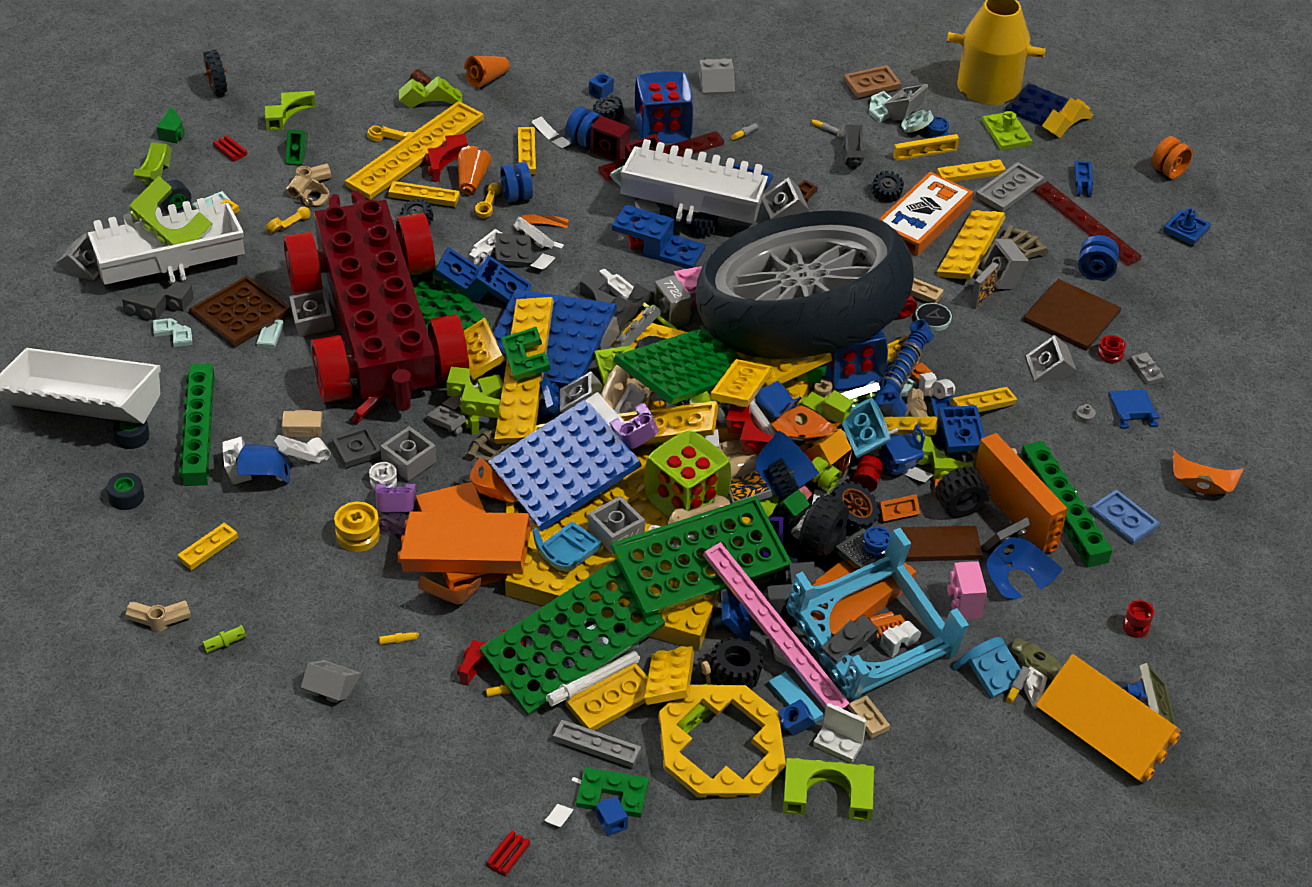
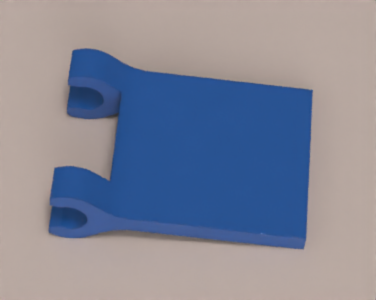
M1146 389L1109 391L1121 428H1129L1128 421L1138 418H1148L1150 427L1158 426L1157 419H1160V415L1154 410Z

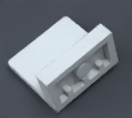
M828 703L825 708L823 727L815 738L813 746L852 764L863 746L867 720L839 706Z

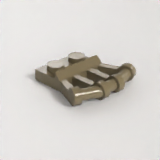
M1009 225L1004 236L1000 238L1009 239L1013 234L1016 235L1012 239L1016 245L1023 240L1026 241L1021 246L1017 245V247L1027 259L1038 255L1045 256L1049 252L1048 248L1039 241V237L1032 236L1028 230L1014 228L1013 225Z
M496 428L482 432L480 438L472 441V446L467 451L465 458L471 462L474 458H482L489 463V460L516 443L496 444L494 438ZM487 442L488 444L494 446L499 450L495 451L490 447L484 445V443ZM478 450L488 455L489 457L478 455Z

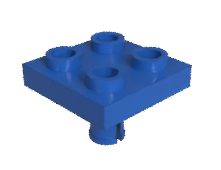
M1187 208L1186 211L1180 209L1164 226L1163 232L1194 246L1210 229L1211 223L1196 217L1197 211L1193 210V208Z
M545 378L540 381L546 402L538 408L537 416L540 419L551 413L556 417L562 414L560 411V390L555 383H551Z
M729 588L722 590V614L711 618L713 627L719 629L727 625L742 641H750V631L752 630L750 614Z

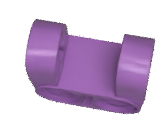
M643 402L634 407L638 416L625 424L619 418L609 422L613 431L629 449L640 446L659 432L650 410Z
M376 484L377 511L408 512L414 509L416 504V484H406L405 487H387L386 484Z

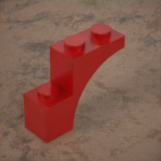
M465 134L445 136L443 147L428 148L425 162L426 166H428V175L432 176L433 182H440V173L443 168L450 162L458 159L461 149L468 146Z
M750 404L748 407L730 405L726 418L728 433L741 434L742 452L760 454L773 436L762 432L753 424Z
M527 638L521 641V645L527 647ZM472 640L470 647H466L464 662L459 664L457 675L460 676V684L469 686L477 673L490 666L480 652V647L485 645V642ZM506 650L503 655L510 659L515 656V652Z

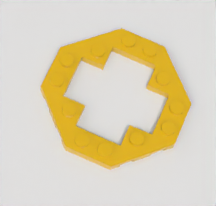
M690 685L687 698L669 701L658 714L664 770L696 797H707V795H719V797L749 795V797H759L786 767L779 712L746 685ZM700 703H703L717 716L732 703L762 727L752 738L751 743L766 756L744 779L727 766L712 779L681 754L693 738L678 727V725Z

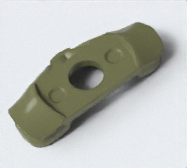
M1017 638L1012 644L1011 652L1019 657L1018 663L1021 666L1027 668L1031 666L1051 681L1054 680L1063 667L1056 658L1032 642ZM1040 654L1044 656L1045 660H1037L1034 655Z

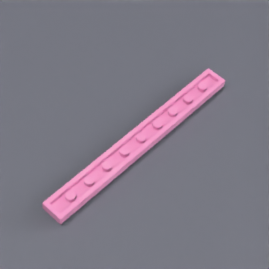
M720 542L705 551L703 554L704 558L822 706L826 708V705L830 703L842 709L848 707V700L723 544Z

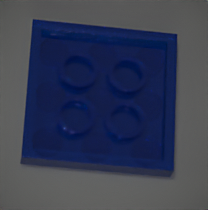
M1028 83L1006 106L1005 112L1013 111L1016 116L1042 126L1054 109L1059 113L1069 99Z

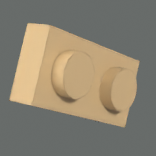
M914 278L910 294L926 302L937 303L943 296L944 290Z
M867 695L849 703L848 709L851 713L867 720L865 731L871 738L890 730V724Z

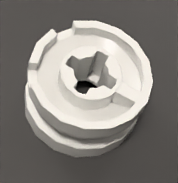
M380 462L370 468V485L373 489H375L376 484H386L387 487H395L397 485V470L391 463Z

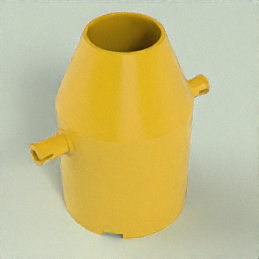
M986 0L967 26L965 33L949 32L947 42L963 46L957 81L959 90L963 91L970 100L986 105L1005 104L1006 101L1015 100L1021 93L1027 57L1033 56L1044 59L1046 49L1031 46L1030 34L1021 5L1017 0Z

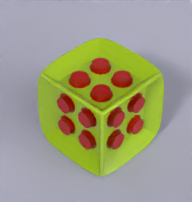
M688 430L676 435L655 449L647 458L644 478L646 496L668 518L677 509L690 511L712 503L716 496H723L725 498L729 496L731 485V464L729 459L715 445L694 431Z

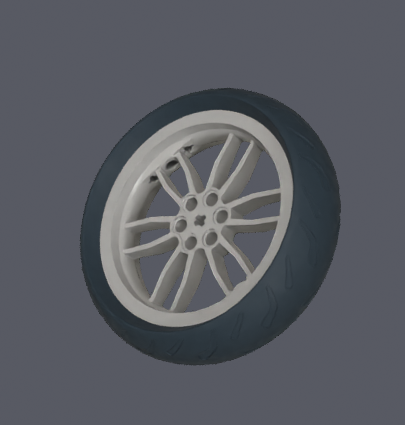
M823 210L782 216L739 232L712 252L705 261L697 280V309L707 330L717 340L721 341L723 345L736 352L768 359H792L821 355L849 347L873 336L899 315L912 290L914 279L913 260L905 241L898 232L884 221L871 215L853 211Z

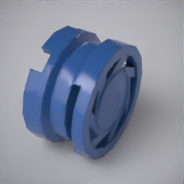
M935 116L932 122L926 126L925 135L928 138L948 136V120Z
M879 526L868 528L864 533L863 551L867 555H873V558L884 557L892 536L891 533Z

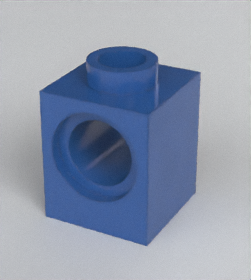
M602 72L589 81V94L598 99H604L605 96L614 91V78Z
M801 699L778 711L782 718L780 719L784 731L788 730L792 735H796L816 724L808 706ZM796 715H799V716H798V719H797L796 721L792 722V719H793Z
M617 796L596 804V817L607 837L628 829V815Z

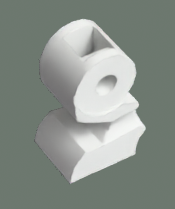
M932 372L920 374L919 389L924 393L923 397L935 396L938 399H943L955 394V386L952 381L948 379L936 381L937 378Z
M905 621L899 627L897 625L894 628L889 627L882 633L880 647L892 658L899 652L901 643L908 648L919 639L921 632L910 621Z

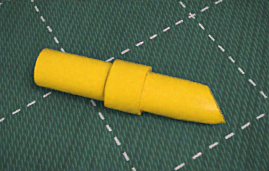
M395 633L394 635L379 637L380 645L412 641L418 638L419 633Z
M505 684L485 689L487 697L511 693Z

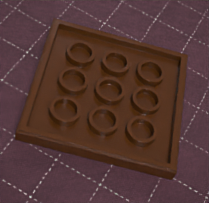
M245 276L189 308V312L235 347L261 332L265 326L268 328L273 325L275 320H281L290 315L292 308L250 277Z
M1057 279L1024 316L1023 321L1087 351L1120 313L1121 307Z

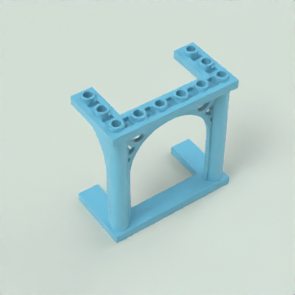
M901 528L893 530L884 558L832 582L818 586H812L802 571L795 575L786 605L787 612L790 616L794 617L799 630L802 633L804 632L808 638L810 647L816 650L822 665H826L832 680L838 683L843 696L850 703L860 699L862 694L945 654L948 658L955 656L969 625L958 608L950 611L946 623L941 619L904 566L911 542ZM892 576L935 639L883 662L862 661L859 655L852 657L848 654L844 657L845 664L842 660L838 664L834 663L821 651L822 647L832 638L829 618L833 607L842 598ZM827 605L828 609L825 610L822 607ZM811 613H820L824 616V619L820 621L815 620Z

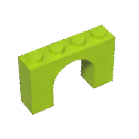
M160 176L129 205V214L135 220L139 219L143 222L146 230L149 232L153 231L161 243H166L169 246L202 239L212 229L213 223L200 212L188 224L179 229H169L159 223L155 214L156 209L172 193V187Z
M787 758L783 800L784 814L805 815L808 789L816 783L827 781L842 786L848 793L849 820L871 822L874 766Z

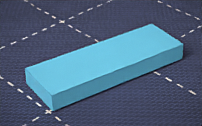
M786 672L769 680L768 686L786 706L801 699L808 706L815 723L823 719V713Z

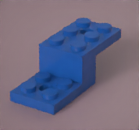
M625 205L612 224V231L644 240L643 256L686 269L694 268L705 250V244L673 235V218L633 206Z
M447 247L433 274L477 303L487 292H490L508 304L516 289L530 291L532 287L531 283L489 255L477 266L450 247Z
M954 397L943 399L931 398L930 405L933 416H938L939 419L937 429L939 442H946L948 452L978 451L980 439L984 438L985 434L977 405L951 406L949 403Z

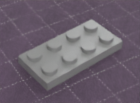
M1017 162L978 190L976 198L1000 212H1004L1044 183L1045 177Z

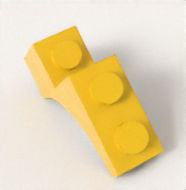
M1070 97L1059 113L1054 109L1042 126L1061 138L1074 123L1081 119L1090 120L1094 114L1089 111L1091 108L1078 98L1075 101Z

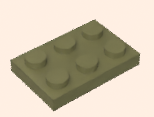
M1148 663L1140 665L1141 675H1139V678L1145 687L1144 693L1147 695L1148 699L1146 701L1149 704V708L1176 726L1166 683Z

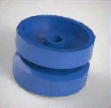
M581 106L577 107L567 120L565 127L566 140L590 149L591 126L602 115L591 112Z
M516 163L514 168L511 164L502 165L500 167V178L506 202H516L518 197L522 200L532 199L533 186L527 163Z
M1097 235L1087 238L1082 243L1080 249L1079 271L1088 279L1102 281L1111 278L1117 269L1118 245L1114 240L1106 236Z

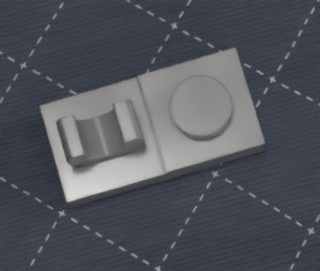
M1147 352L1131 356L1130 362L1147 385L1164 381L1160 368L1156 366L1155 361L1152 360Z
M441 405L426 415L429 422L448 429L450 433L454 431L456 436L463 431L461 425L466 422L464 415Z

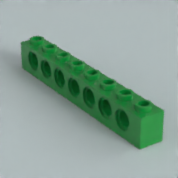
M191 364L190 371L186 372V382L189 385H185V395L188 398L184 399V408L187 411L183 412V422L186 425L182 426V436L185 438L181 439V450L183 453H180V464L182 467H179V479H183L184 486L208 485L215 381L213 364Z
M1044 441L1023 445L1020 458L1068 508L1063 529L1086 567L1090 568L1109 563L1112 554L1111 545L1107 543L1102 530L1095 524L1094 518L1087 511L1085 503L1078 497L1076 489L1070 484L1068 476L1063 473L1059 462L1053 457L1051 449L1047 447Z

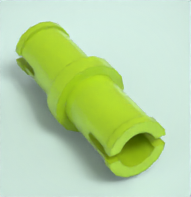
M240 625L227 632L221 631L219 632L220 635L202 641L208 654L224 646L227 648L230 646L229 644L247 636L243 626Z

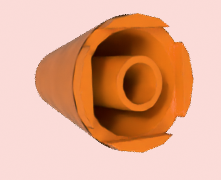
M473 55L468 57L464 63V69L467 70L465 77L474 88L485 86L507 73L510 67V63L505 57Z
M476 146L464 147L458 154L459 189L467 195L476 192L492 161L491 155L486 150H478Z

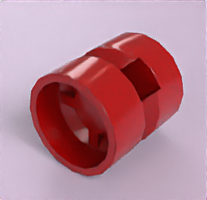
M870 455L861 457L853 478L854 484L859 483L864 489L866 487L869 492L874 491L878 486L882 472V462Z
M1134 600L1128 605L1123 623V629L1126 634L1134 638H1142L1149 633L1155 612L1150 603L1143 600Z

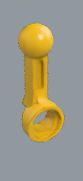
M371 126L368 129L367 137L375 142L382 141L384 137L402 141L413 132H402L385 126L382 128Z
M491 183L488 186V195L485 201L479 202L475 206L476 215L482 219L491 216L494 200L501 193V187L497 183Z
M300 207L297 213L284 221L277 217L271 220L264 228L271 234L279 229L284 231L300 220L309 219L311 212L307 207Z

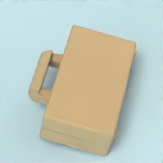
M312 410L284 411L282 421L283 436L321 437L322 412Z

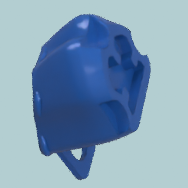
M776 381L759 390L754 398L756 399L755 403L767 420H773L797 407V403L802 397L799 396L793 399L786 388Z
M917 424L914 427L913 435L890 436L891 441L882 445L879 449L881 462L886 467L887 472L892 476H896L909 469H913L923 459L924 452L922 449L925 434ZM917 431L920 433L921 441L917 438Z

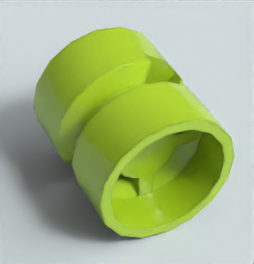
M818 456L812 463L819 474L810 481L812 483L818 482V487L825 492H830L840 480L842 472L834 466H829L827 461Z

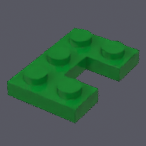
M537 326L501 337L515 381L551 370L546 352L527 357L525 349L542 344Z
M585 767L576 800V807L596 810V804L600 803L602 793L623 796L621 805L626 814L641 818L649 778Z

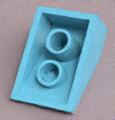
M872 397L852 407L850 415L842 424L857 458L891 441L883 414Z

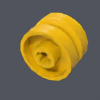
M356 501L347 503L336 511L334 517L336 539L343 549L351 552H362L376 545L380 537L379 517L377 510L372 505Z

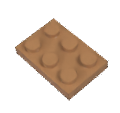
M888 65L844 74V81L857 98L878 94L882 91L887 92L901 89L902 83Z

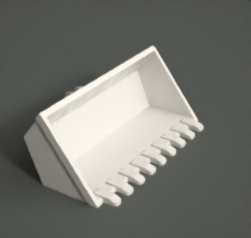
M644 139L642 148H633L621 171L620 194L672 205L678 208L676 221L682 219L683 209L689 210L686 218L689 224H691L694 212H703L754 224L768 176L761 175L762 165L760 164L755 165L754 173L747 172L748 162L746 161L741 162L740 170L733 168V158L727 159L726 166H720L719 155L713 156L712 163L705 162V152H700L698 160L691 159L693 151L688 148L685 150L684 157L677 156L679 148L674 145L671 147L670 154L663 153L665 144L661 142L657 144L656 151L649 150L651 141Z
M214 195L211 197L213 206L206 207L204 198L197 199L199 209L192 210L190 202L185 201L182 203L184 210L182 213H177L174 204L168 205V216H162L161 209L158 207L155 212L156 218L161 225L169 229L184 227L198 212L213 223L212 229L202 239L171 246L161 243L153 231L149 232L144 228L143 222L133 223L130 214L123 216L125 225L118 226L115 217H110L108 219L110 228L103 229L100 220L94 221L95 231L88 232V236L104 285L160 272H168L172 285L176 281L173 275L175 270H179L180 279L182 282H186L184 268L245 254L244 233L229 203L221 204L219 196Z
M26 348L0 373V398L13 406L144 424L160 396L159 372L161 370L160 365Z

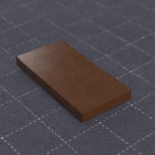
M976 526L898 527L902 529L911 542L905 562L982 560L983 555Z

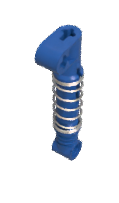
M919 319L911 324L909 337L900 345L899 352L895 354L896 358L892 359V365L888 366V372L884 373V377L879 382L880 390L873 399L880 408L883 417H901L907 412L908 408L900 393L915 369V365L919 362L923 354L924 345L934 337L925 319Z

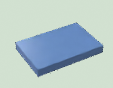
M1117 489L1090 506L1089 509L1091 513L1132 545L1160 526V522Z

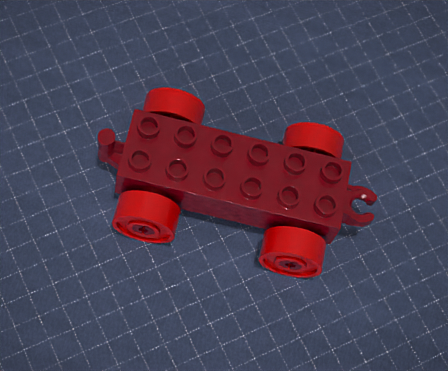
M352 191L351 198L354 205L341 207L339 195L333 194L328 200L329 208L314 211L319 249H316L311 231L283 236L285 260L293 295L323 289L321 274L326 273L348 350L346 354L340 335L311 340L312 358L321 400L323 403L352 398L351 378H356L361 399L387 395L397 410L406 411L411 407V393L413 389L436 385L435 372L438 380L442 382L447 381L451 367L469 369L467 344L459 316L455 314L428 319L426 328L410 278L432 274L435 270L434 246L428 220L424 213L396 217L394 227L386 199L366 201L363 194L358 191Z

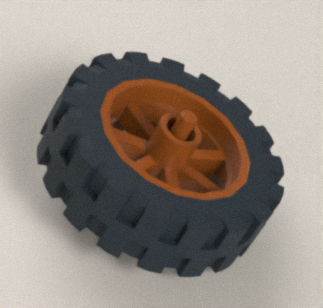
M217 49L203 52L206 69L204 76L208 77L213 94L226 93L227 82L224 72L227 69L223 68Z
M845 481L831 492V496L844 501L849 508V517L845 527L847 531L852 530L853 533H857L863 528L867 530L878 520V515L880 514L879 504L875 501V496L871 495L866 487L864 489L861 484H854L852 481L847 483Z

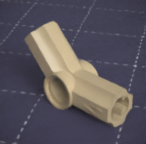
M323 164L312 168L308 166L298 167L295 178L286 188L287 193L291 198L297 199L300 197L299 194H302L310 185L312 179L322 181L331 178L329 165Z
M912 388L908 391L906 417L928 416L926 413L927 406L923 401L924 393L921 389Z
M186 601L166 607L161 605L150 607L137 602H130L125 614L126 619L148 625L155 632L164 631L169 624L191 618Z

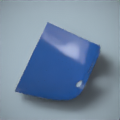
M778 431L763 448L755 464L756 470L769 488L781 497L785 496L778 484H773L772 481L775 479L768 465L783 458L790 471L794 470L793 476L799 488L819 474L806 454L781 431ZM767 479L772 483L774 488L771 487Z
M245 444L238 455L237 475H274L289 483L291 462L288 456L278 450V447L258 444ZM285 464H286V466H287V471H288V474H287V475H286V473H285V468H284V465H285Z
M1008 538L995 549L987 560L988 573L1000 594L1011 599L1023 596L1010 584L1008 579L1009 571L1014 569L1023 570L1032 577L1038 588L1042 589L1055 580L1063 569L1034 544L1020 538ZM1013 544L1014 550L1010 554L1005 555V547ZM1012 562V567L1006 566V564Z

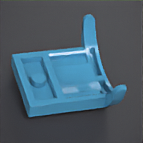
M570 522L545 542H543L537 528L533 529L534 542L542 558L552 567L562 572L574 570L602 547V541L574 522Z
M1001 637L992 638L972 648L952 666L954 670H958L968 662L991 699L1012 688L1011 685L1021 671Z

